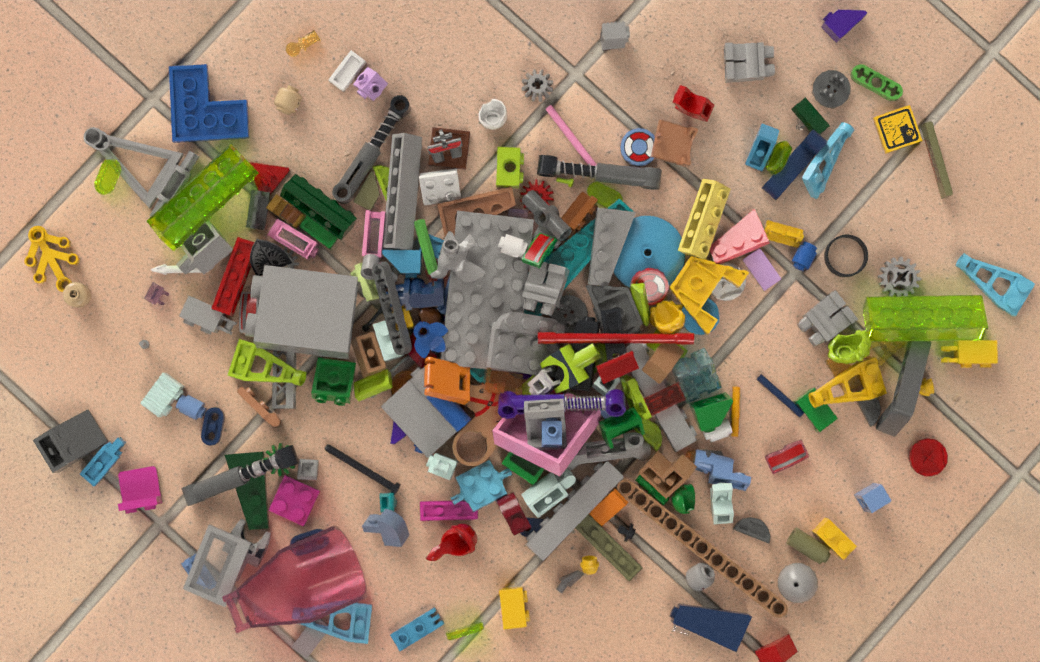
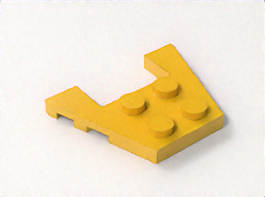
M690 256L669 289L704 333L708 335L718 319L701 308L721 278L726 279L739 288L749 272Z

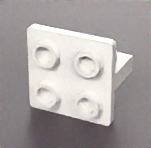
M457 168L419 173L424 205L461 199Z

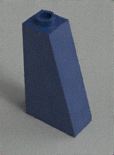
M678 603L677 607L674 606L669 616L672 618L671 622L736 653L752 619L750 614L681 603Z

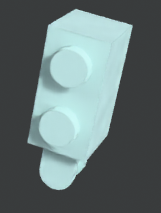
M435 453L434 456L430 455L426 466L429 467L428 472L451 480L458 461Z
M566 469L561 476H555L554 473L550 472L521 495L527 506L539 518L569 495L566 489L575 483L576 478L569 469Z

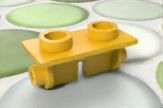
M769 220L766 221L764 231L769 241L795 248L799 247L804 237V230Z

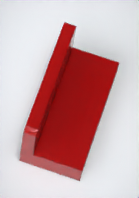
M632 350L595 366L603 384L639 369Z

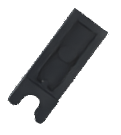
M620 308L601 310L603 333L623 334ZM605 343L607 361L612 359L614 353L619 355L626 353L625 343Z

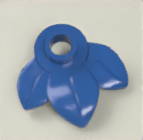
M419 322L415 325L414 335L416 341L414 347L422 358H425L430 350L445 352V342L442 336L448 332L446 326L438 322L432 324ZM421 328L427 329V333L425 335L420 334L419 331Z

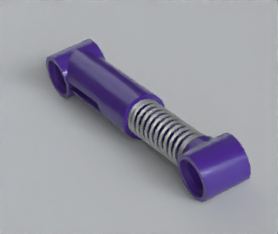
M612 389L605 396H600V398L598 395L596 398L595 396L593 398L591 396L589 398L588 396L586 398L584 396L583 398L581 396L579 398L577 396L576 398L569 396L568 399L564 394L516 395L511 391L502 392L498 397V414L506 419L524 414V401L564 399V412L566 409L567 411L569 409L571 411L573 409L574 411L576 409L578 411L580 409L581 411L583 409L585 411L587 409L588 411L590 409L592 411L599 409V411L605 410L610 416L618 417L623 415L626 410L625 394L619 389Z

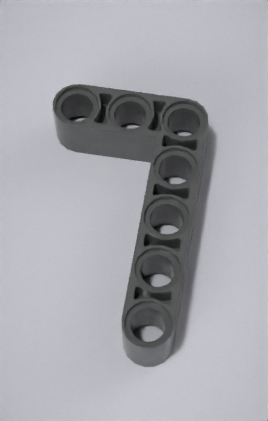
M914 334L911 335L906 346L892 403L880 416L876 430L895 437L913 416L931 347L930 340Z

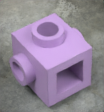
M367 67L357 77L353 85L358 89L357 93L362 98L366 99L368 97L374 101L381 95L388 83L377 72Z

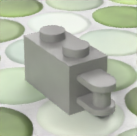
M188 296L179 317L184 319L183 323L192 327L194 324L201 326V331L210 335L212 332L218 333L219 330L232 335L233 332L231 330L237 322L226 318V314L212 310L211 305ZM223 320L227 321L224 328L221 327Z

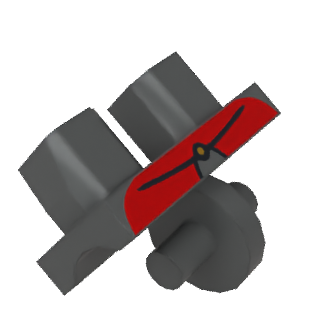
M442 129L439 130L440 136L433 137L434 143L442 142L427 146L429 155H432L435 163L445 161L442 151L450 150L452 158L462 156L461 146L463 145L461 138L445 141L451 139L452 134H444Z

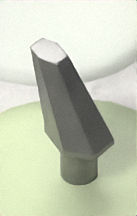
M577 570L559 578L561 583L556 590L563 593L567 586L571 587L584 573Z

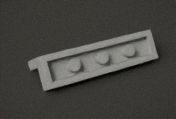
M273 350V354L277 357L283 353L287 357L286 363L296 369L295 352L287 351L286 353L281 351L277 355V351ZM273 363V376L278 377L282 372V368ZM272 383V409H296L295 384L286 383V385L281 387L278 383ZM283 391L286 394V405H277V396Z

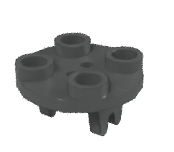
M828 70L822 72L815 79L812 95L820 105L834 109L848 100L851 85L843 73L836 70Z
M565 295L561 297L559 308L555 307L554 313L550 318L564 325V333H573L578 320H584V316H587L588 311L580 298L573 295Z

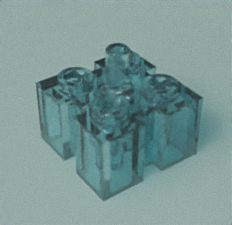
M705 348L691 353V358L679 359L672 369L678 389L687 404L701 398L700 394L706 391L710 394L722 388L719 377L716 374L714 362Z

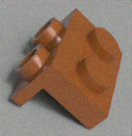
M582 191L563 214L561 219L571 228L573 233L576 229L580 230L586 223L584 219L588 214L592 215L596 211L598 199L593 195L590 197Z

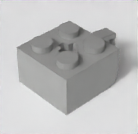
M206 218L181 240V247L186 254L176 265L185 275L196 267L205 274L212 270L220 260L227 257L233 248L221 232Z

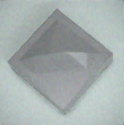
M299 459L297 478L301 480H317L319 460Z

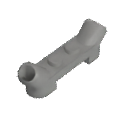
M636 432L624 433L623 438L612 439L614 447L612 449L608 447L605 441L588 442L582 446L567 469L573 470L578 465L584 463L632 457L645 461L651 454V447L649 443L644 441L643 436Z

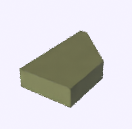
M372 171L354 200V203L370 211L380 196L375 175Z

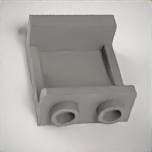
M564 399L524 401L527 444L540 451L565 449L567 447ZM546 418H557V421H562L561 448H541V423L546 421Z

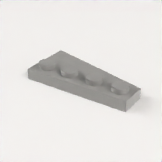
M597 208L588 284L609 285L636 212Z

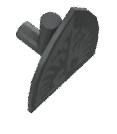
M256 239L251 248L250 264L256 276L263 275L264 265L284 267L292 264L290 257L284 249L272 242Z

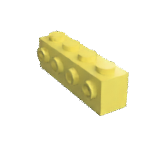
M702 179L678 248L679 252L689 257L707 259L731 190L729 187L718 181Z

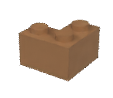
M657 451L646 461L638 473L667 499L688 480L697 466L684 454L671 463Z

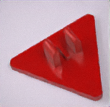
M249 162L248 164L258 191L270 192V195L290 172L288 167Z

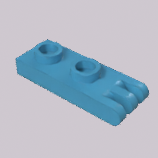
M435 607L390 634L399 651L404 650L445 624L443 620L437 624L434 622L440 618L439 614L431 617V614L437 611Z

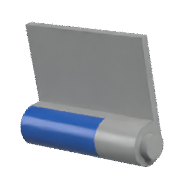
M418 367L410 374L412 378L389 398L381 408L422 453L429 458L452 435L462 429L471 418L458 403L426 396L424 394L426 389L424 387L425 367L423 369Z

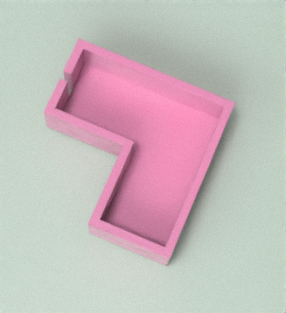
M567 392V393L564 395L565 397L567 396V399L569 398V396H570L571 398H572V396H574V398H576L575 395H573V394H571V393H569V392ZM566 409L567 447L565 449L540 451L528 445L524 414L516 415L510 419L502 418L493 429L494 444L561 476L598 426L599 421H601V411L599 409L597 411L595 409L593 411L592 409L585 411L584 409V414H582L583 411L581 409L579 411L577 409L576 411L574 409L573 411L570 409L567 411Z

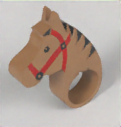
M506 379L501 380L497 384L488 380L487 383L479 386L470 385V401L466 406L475 416L455 436L452 443L453 455L462 465L473 467L482 464L497 447L494 444L493 429L502 419L498 414V397L503 392ZM459 383V390H462V383ZM467 432L481 433L486 438V453L477 462L464 461L457 453V441L460 436Z

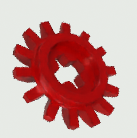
M535 179V185H532L531 181H529V188L526 186L522 187L526 192H520V195L525 196L531 190L537 191L538 194H542L541 198L549 206L548 201H554V198L549 197V195L554 194L553 191L548 192L551 186H543L545 181H542L540 185H538L537 179Z

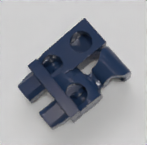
M405 278L404 284L395 285L401 306H406V311L412 310V307L424 308L445 304L443 278L434 281V286H432V282L426 285L425 281L421 278H414L412 280Z

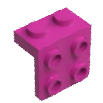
M155 466L119 472L118 478L122 503H118L119 511L125 510V514L137 512V508L144 507L146 511L156 509L157 504H162L158 473Z

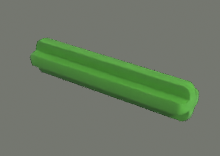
M420 219L414 222L426 269L430 275L437 270L438 265L425 220Z

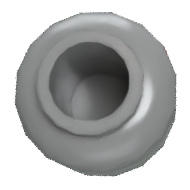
M706 563L694 565L686 572L687 584L695 591H703L708 588L715 580L713 568Z

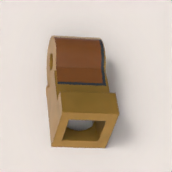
M277 194L266 207L296 229L306 217Z

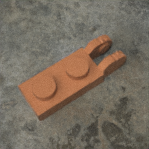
M241 386L237 390V393L273 428H278L281 425L280 418L275 413H268L267 411L270 408L262 400L258 403L254 399L256 394L249 387L244 389Z

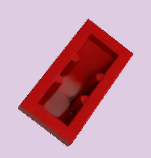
M789 634L755 650L759 662H786L798 652Z

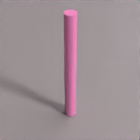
M548 106L545 110L587 165H597L553 106Z

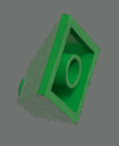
M724 392L689 403L698 429L705 433L715 431V427H719L733 403V399Z

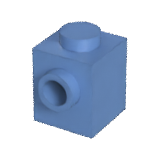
M546 418V421L541 423V448H561L562 421H557V418Z

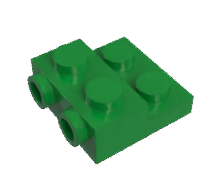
M318 358L311 390L312 399L322 404L326 403V401H334V404L338 406H345L346 403L350 404L356 363Z

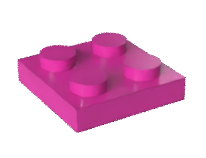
M285 475L269 511L301 526H305L320 490Z

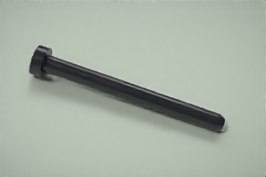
M330 444L325 446L326 452L391 490L390 493H393L394 496L401 486L400 483H392Z

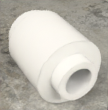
M506 234L505 237L501 236L498 248H501V253L515 258H522L528 243L523 242V239Z
M726 418L719 427H715V431L709 433L703 431L705 439L710 440L712 443L728 437V434L732 433V428Z

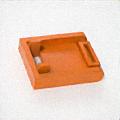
M433 357L425 359V364L427 365H425L424 387H426L424 394L466 405L470 401V367H462L457 363ZM462 379V390H459V380Z

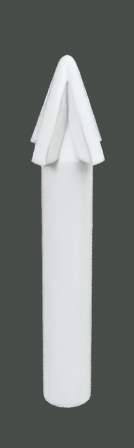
M163 264L151 269L153 272L167 275V273H183L177 265L167 266ZM196 267L195 269H193V270L190 271L189 273H202V272Z

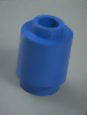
M805 241L802 245H799L791 261L794 263L793 267L800 271H804V269L809 270L817 254V247Z

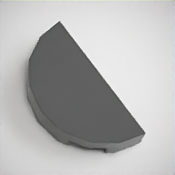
M874 398L856 401L869 426L872 427L880 416L881 406L879 400Z
M743 518L733 528V530L768 544L770 543L769 529L758 518Z

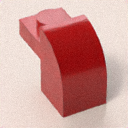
M682 85L679 86L672 102L675 104V109L679 112L708 122L715 106L707 97L696 95L686 86Z

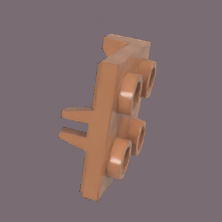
M659 120L651 157L683 167L690 166L691 146L698 133V129Z

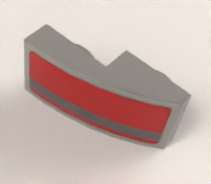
M241 292L239 311L240 333H245L248 313L257 314L259 299L251 298V292Z

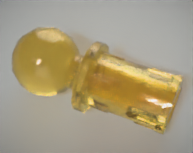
M315 30L302 38L298 37L299 42L288 43L285 51L289 56L295 57L300 53V49L304 48L306 51V48L320 41V38Z

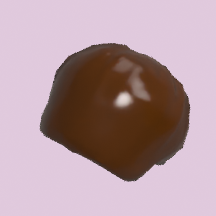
M434 306L419 308L418 323L427 322L432 324L442 322V314ZM421 328L419 331L420 334L425 335L427 333V329Z

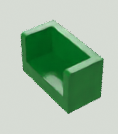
M814 387L793 402L799 405L814 425V430L821 432L838 418L828 404L816 408L811 405L809 393L816 391Z
M634 407L625 410V413L621 416H611L599 421L603 439L610 449L614 448L611 440L614 437L637 428L641 435L645 434L641 416Z
M511 452L507 454L501 463L532 485L535 484L544 471V468Z

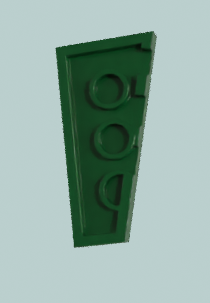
M264 451L227 454L224 456L229 469L237 466L245 468L247 465H252L255 461H262L264 459ZM264 474L257 478L252 477L246 484L235 488L249 530L270 528L266 475Z

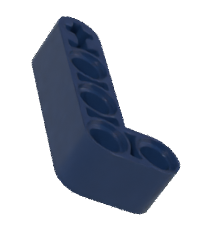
M813 129L763 185L762 189L776 201L828 141Z

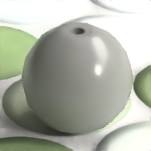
M792 563L780 572L778 588L786 600L793 603H804L815 595L818 588V579L815 572L809 566L802 563Z

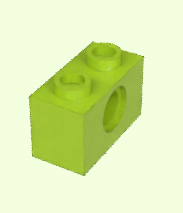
M497 148L496 188H519V183H523L524 172H520V164L524 165V153H521V148ZM511 163L515 165L516 169L513 172H507L505 166Z

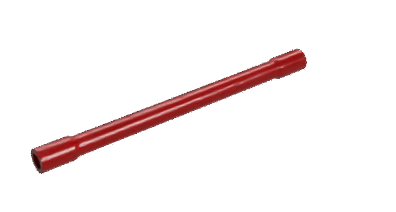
M538 332V344L659 343L694 345V333L607 334Z

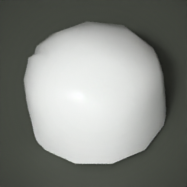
M492 99L491 102L482 105L478 114L479 121L486 129L496 130L502 127L507 120L506 106L502 101Z

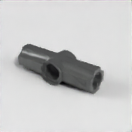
M534 190L529 191L523 197V204L534 214V220L539 226L545 225L559 241L565 240L570 235L572 230L559 217L557 207L554 205L549 206Z

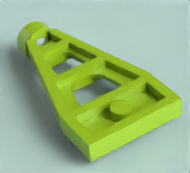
M239 339L228 376L247 382L292 383L298 386L304 384L306 380L305 371L295 369L266 349L256 348L254 343ZM255 356H260L266 361L262 373H253L251 371ZM273 363L283 368L280 377L270 376Z

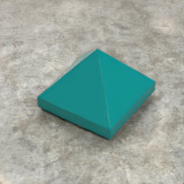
M380 493V512L383 513L385 509L395 511L397 500L394 494Z

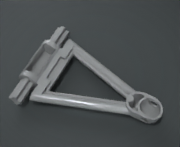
M95 127L87 129L84 133L86 144L98 150L149 209L156 199H159L150 214L151 217L160 221L168 206H173L191 177L190 171L199 158L198 155L189 151L181 165L178 166L183 153L109 136ZM110 146H115L168 160L147 192L109 148Z

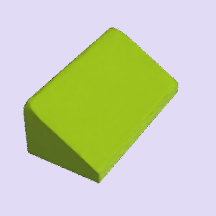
M631 284L632 298L643 324L648 326L650 311L645 284Z

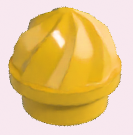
M925 377L922 379L919 394L929 397L930 394L935 393L932 378L927 379Z
M588 555L582 557L580 567L584 573L592 575L597 572L599 562L596 556Z

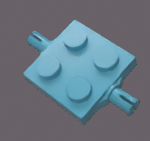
M488 460L455 477L460 486V493L450 498L454 505L465 500L472 511L475 512L507 495L502 480L512 475L509 468L498 473L491 461Z

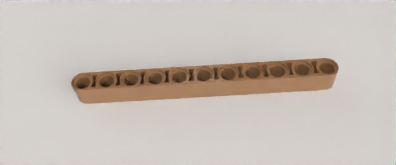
M624 478L616 485L617 491L626 500L777 618H782L787 614L788 607L783 600L629 479ZM623 482L630 484V490L627 493H623L620 490V485ZM639 494H643L646 498L642 505H638L635 501L636 496ZM654 506H658L661 510L660 515L657 517H653L650 513L651 508ZM670 518L676 521V525L672 529L666 527V521ZM685 530H689L691 533V537L687 541L681 538V534ZM704 542L706 550L702 553L697 552V545ZM714 555L721 556V562L717 565L712 563ZM730 567H735L737 570L736 575L733 577L727 575V570ZM745 579H751L752 585L748 589H744L742 586ZM761 591H766L767 598L759 601L758 594ZM777 603L782 604V610L779 613L773 611V607Z

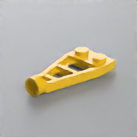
M871 357L855 363L818 390L809 393L811 405L816 408L824 404L871 400L887 394L877 358ZM859 374L864 389L861 392H851L848 381ZM841 383L844 395L833 397L831 388Z

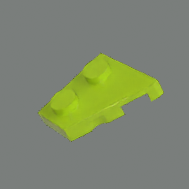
M627 374L621 376L620 380L629 409L634 407L643 420L651 418L636 379Z

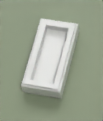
M351 50L328 81L342 92H345L367 62Z

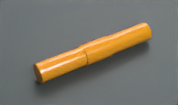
M733 387L731 437H739L740 387Z

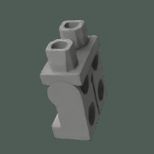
M763 42L746 44L725 43V83L764 80L765 77L774 76L775 65L764 63V58L774 57V46H764Z
M543 262L540 269L529 265V274L522 295L525 298L524 309L535 312L538 302L543 304L541 313L552 316L555 307L559 308L570 270L566 267Z
M834 290L805 313L797 326L802 332L807 331L811 327L815 334L808 339L813 346L828 342L842 330L856 322L858 318L848 306L843 307L846 303L837 291ZM843 307L840 311H838L836 314L830 317L834 312Z

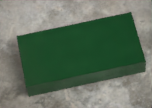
M806 97L791 109L810 132L814 129L820 135L830 127L828 122Z

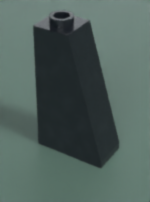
M584 316V320H578L573 333H599L600 322L595 321V317ZM592 343L569 344L576 353ZM595 362L584 368L589 378L569 389L592 391L591 386L593 385ZM560 366L553 382L557 380L562 382L564 379V371Z

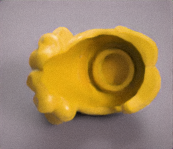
M664 300L662 303L656 304V307L650 309V323L659 332L675 334L683 329L685 314H683L681 308L674 301Z

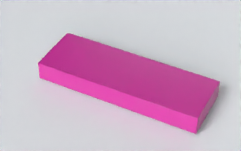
M452 500L420 501V521L478 519V510L473 512L465 500L455 505Z

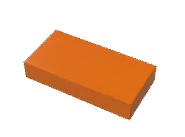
M614 489L589 514L602 527L629 502Z

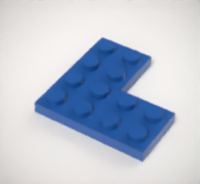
M207 64L169 66L173 143L249 139L247 100L210 102Z

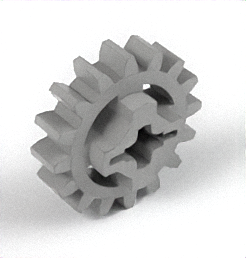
M894 257L891 259V263L886 261L884 263L886 268L881 267L879 269L883 274L878 275V278L882 279L879 285H884L885 287L882 291H889V297L895 294L896 299H899L901 294L904 298L908 297V293L914 294L913 288H919L916 281L921 280L916 275L920 273V270L914 269L916 263L910 265V259L904 262L903 257H899L898 261ZM896 265H901V266H904L905 268H904V269H899L898 267H895V266H896ZM903 274L901 277V281L895 282L898 278V275ZM900 286L904 290H896L894 287Z

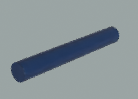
M762 374L758 376L756 380L799 418L804 414L800 407Z

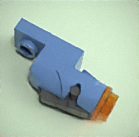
M692 449V451L687 450L686 457L697 466L695 470L705 474L709 472L708 483H732V488L746 491L749 487L751 477L740 472L732 473L734 459L725 457L721 451Z

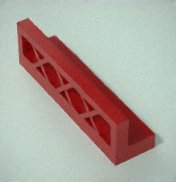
M237 237L212 305V310L234 317L241 298V292H243L252 267L250 264V252L254 242Z

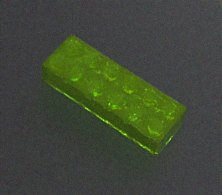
M230 144L147 220V223L157 236L174 252L192 234H195L206 221H209L220 208H223L234 195H237L246 184L251 182L258 174V171Z
M982 295L866 297L863 306L865 331L868 333L871 342L983 340L988 330Z

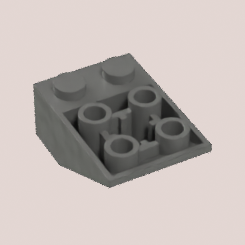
M88 409L35 438L33 442L52 473H59L108 443V440Z

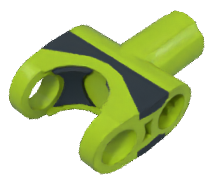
M594 343L576 353L571 345L568 344L552 353L540 363V366L543 369L550 365H558L563 369L564 379L559 384L560 386L554 388V391L559 393L588 379L589 376L584 368L602 357Z

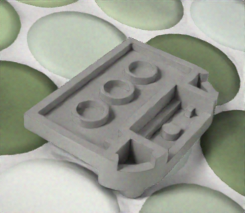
M518 312L504 313L492 325L486 368L538 375L541 370L551 368L552 372L548 376L554 378L557 365H550L542 369L540 363L552 353L558 351L560 343L538 344V332L564 333V325L552 318Z

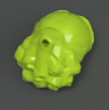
M856 330L855 334L851 335L838 334L828 344V357L836 363L843 364L863 361L865 357L870 355L871 341L868 333L864 330Z

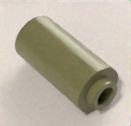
M797 527L787 539L786 544L818 564L826 563L831 556L829 547Z

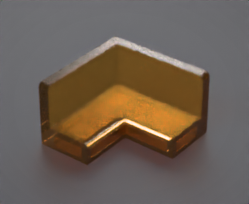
M487 367L484 373L482 392L504 394L505 391H511L516 395H522L523 375L491 370V368Z

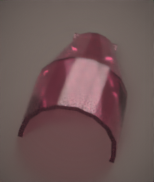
M332 526L280 549L234 592L223 596L222 599L228 606L237 634L249 628L314 622L364 600L367 597V585L360 562L351 543L339 527ZM234 598L238 599V602L240 604V607L247 622L245 624H243L241 620V617L233 600Z

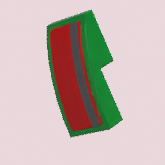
M539 233L524 253L522 262L540 269L546 256H550L557 238Z

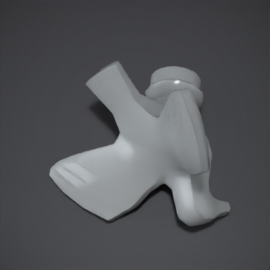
M448 231L438 258V268L430 276L442 279L446 276L448 270L451 269L464 283L482 278L485 275V271L466 259L468 251L478 244L476 240L468 234L464 241L459 244L454 239L453 233Z

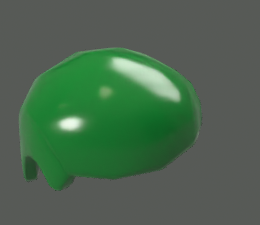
M692 484L681 485L673 492L672 504L677 512L689 514L690 512L688 511L694 510L695 489Z

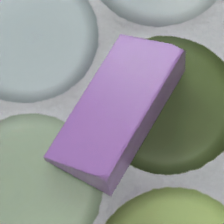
M760 248L743 259V262L763 291L781 280V277Z

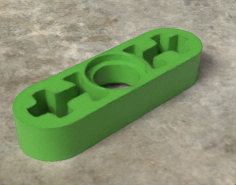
M863 64L856 65L851 71L850 76L854 82L888 101H896L903 94L900 84ZM859 70H862V71H863L862 74H863L864 76H861L860 78H858V77H857V74H858L857 72H858ZM869 74H871L872 76L868 79V81H867V83H866V82H865V80L867 79L866 77H868ZM879 78L882 82L881 87H873L872 79ZM887 83L888 86L886 88L890 90L895 88L897 94L891 96V91H889L888 89H885L884 92L881 90L885 87Z

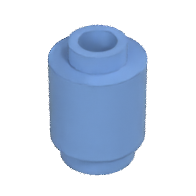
M182 395L176 404V408L179 409L180 413L194 420L202 418L206 412L205 403L190 395Z

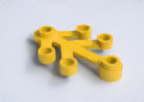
M34 226L28 232L31 246L28 256L24 259V263L28 267H35L38 262L35 256L40 247L42 256L33 280L39 284H43L46 281L45 271L49 263L57 278L56 288L63 292V283L68 282L70 284L73 282L70 278L65 277L55 258L67 261L71 265H77L80 262V257L74 253L67 254L50 249L47 242L58 244L59 247L67 249L70 247L71 241L67 237L49 235L42 226ZM38 232L41 233V237L39 239L36 238V234ZM66 239L67 244L62 246L61 242ZM72 256H75L76 261L72 263L70 259ZM33 258V264L29 265L28 260ZM41 274L43 279L38 281L37 276Z

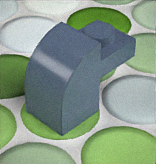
M385 509L381 515L370 514L362 525L364 532L381 533L385 546L402 547L409 537V531L404 519L396 512Z

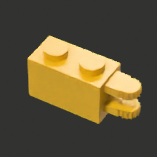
M997 340L954 341V346H941V351H954V358H941V363L960 364V368H972V364H979L980 368H992L991 364L998 363Z

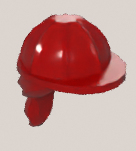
M467 524L451 526L442 535L441 543L430 550L426 559L428 561H437L445 554L464 556L473 553L477 543L475 530Z

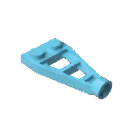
M842 122L828 139L827 144L811 161L802 176V180L812 198L818 199L820 193L824 192L844 142L854 132V128L848 123ZM825 160L826 164L821 173L819 165Z
M965 253L960 256L955 265L998 308L1013 317L1017 315L1035 286V283L1018 273L975 260ZM980 268L992 273L987 283H984L976 275ZM998 277L1009 280L1011 284L1004 296L999 295L992 286Z
M351 602L309 609L294 608L292 624H301L347 642L368 644L373 604ZM317 613H329V625L316 624L314 621L315 615ZM349 613L351 615L350 628L348 630L337 628L334 625L335 615Z

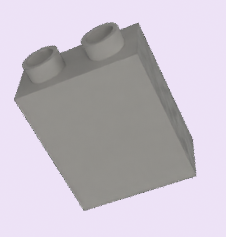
M264 265L263 276L254 275L252 279L251 298L259 299L257 314L248 313L245 336L254 337L253 342L256 348L349 359L359 285L358 277Z

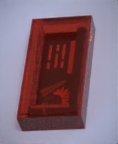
M678 382L643 398L651 416L686 400Z

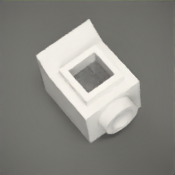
M551 368L541 370L537 376L527 383L532 395L550 394L554 388L559 386L560 380L553 382L548 376L552 372Z

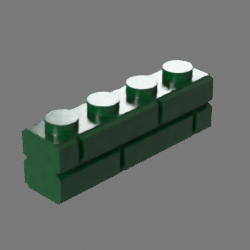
M295 174L284 184L281 190L280 197L341 241L353 229L357 218L351 211L345 210L336 200L327 197L321 189L309 184L304 177Z

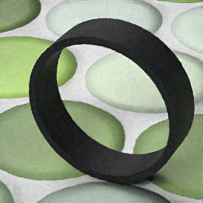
M840 235L827 245L824 252L825 264L833 274L839 277L854 276L860 273L867 264V247L860 238L854 235ZM850 238L861 246L864 260L858 271L852 274H842L831 266L828 252L835 240Z

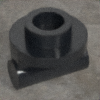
M632 523L628 529L623 525L617 526V531L620 534H626L624 537L625 542L628 539L632 540L636 529L633 528L634 524Z

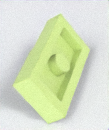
M362 263L354 265L355 270L350 274L351 276L358 277V282H361L362 293L366 301L378 300L379 295L374 279L368 280L361 276Z

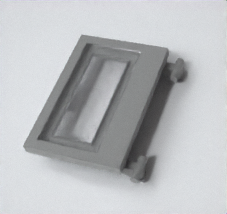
M208 525L183 589L223 607L230 603V608L234 609L238 602V597L231 598L230 595L248 551H253L251 555L255 556L259 550V544L253 546L250 541L215 526Z

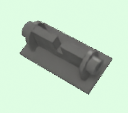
M251 190L246 228L265 230L268 213L266 207L269 204L270 192Z

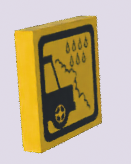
M910 105L873 118L885 154L923 141Z

